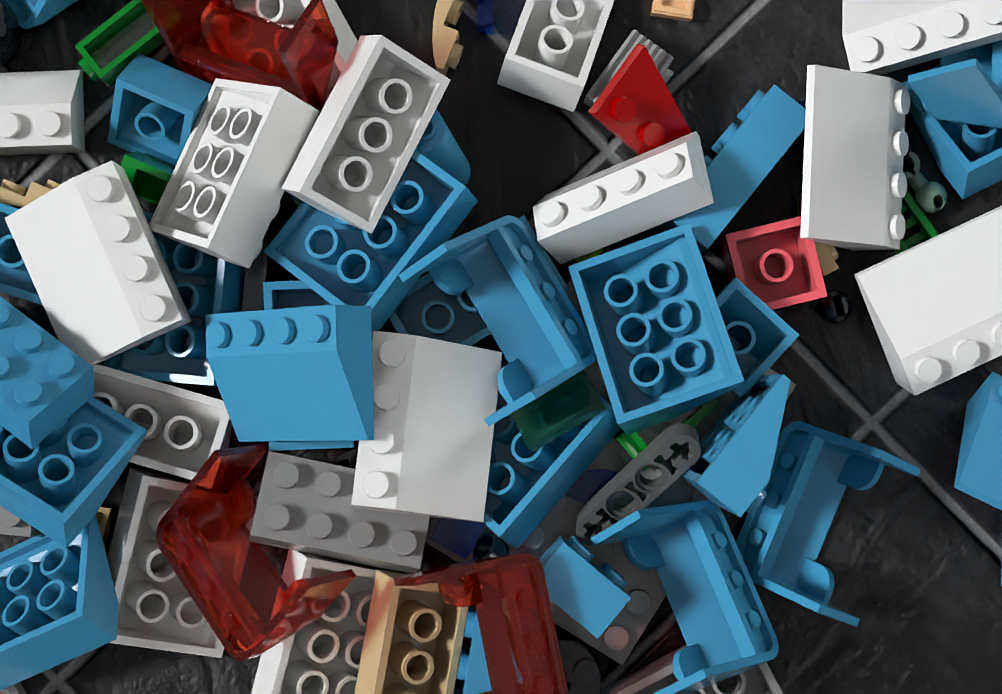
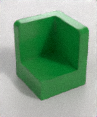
M140 151L124 154L120 165L124 168L135 195L158 205L175 167Z

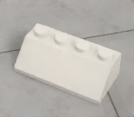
M842 0V36L850 71L882 75L1002 40V0Z
M361 35L281 189L320 211L372 234L451 80L384 36Z
M83 71L0 73V155L85 152Z
M695 131L546 194L532 207L537 241L560 264H563L714 203L700 137Z
M93 365L95 395L92 397L147 430V435L129 462L214 487L217 486L228 451L232 423L223 400L102 365Z

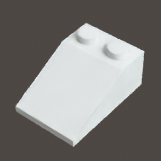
M526 0L506 53L497 84L574 112L584 89L614 0Z

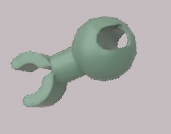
M909 152L905 159L910 163L911 171H903L906 176L907 183L915 191V202L925 213H936L942 210L947 202V192L944 186L938 182H929L919 171L921 166L919 157L914 152ZM933 201L941 204V207L935 208Z

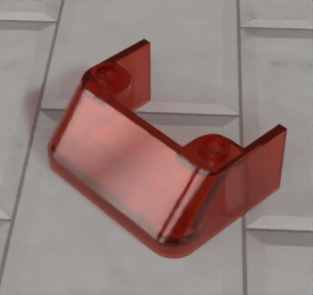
M141 0L177 64L186 74L212 85L215 79L219 78L281 87L320 112L322 111L339 42L322 0H311L293 28L236 9L232 0Z
M263 444L214 450L160 520L156 529V541L160 551L228 654L238 661H244L263 654L317 620L356 577L353 570L348 569L315 578L299 579L294 581L288 588L259 544L249 542L250 531L246 524L255 513L256 496L245 478L267 451Z
M528 553L509 554L456 563L394 577L395 586H418L437 581L439 593L447 604L454 607L475 605L492 690L478 694H568L544 569L535 556Z

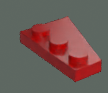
M636 44L588 111L637 155L692 133L647 48L641 44Z

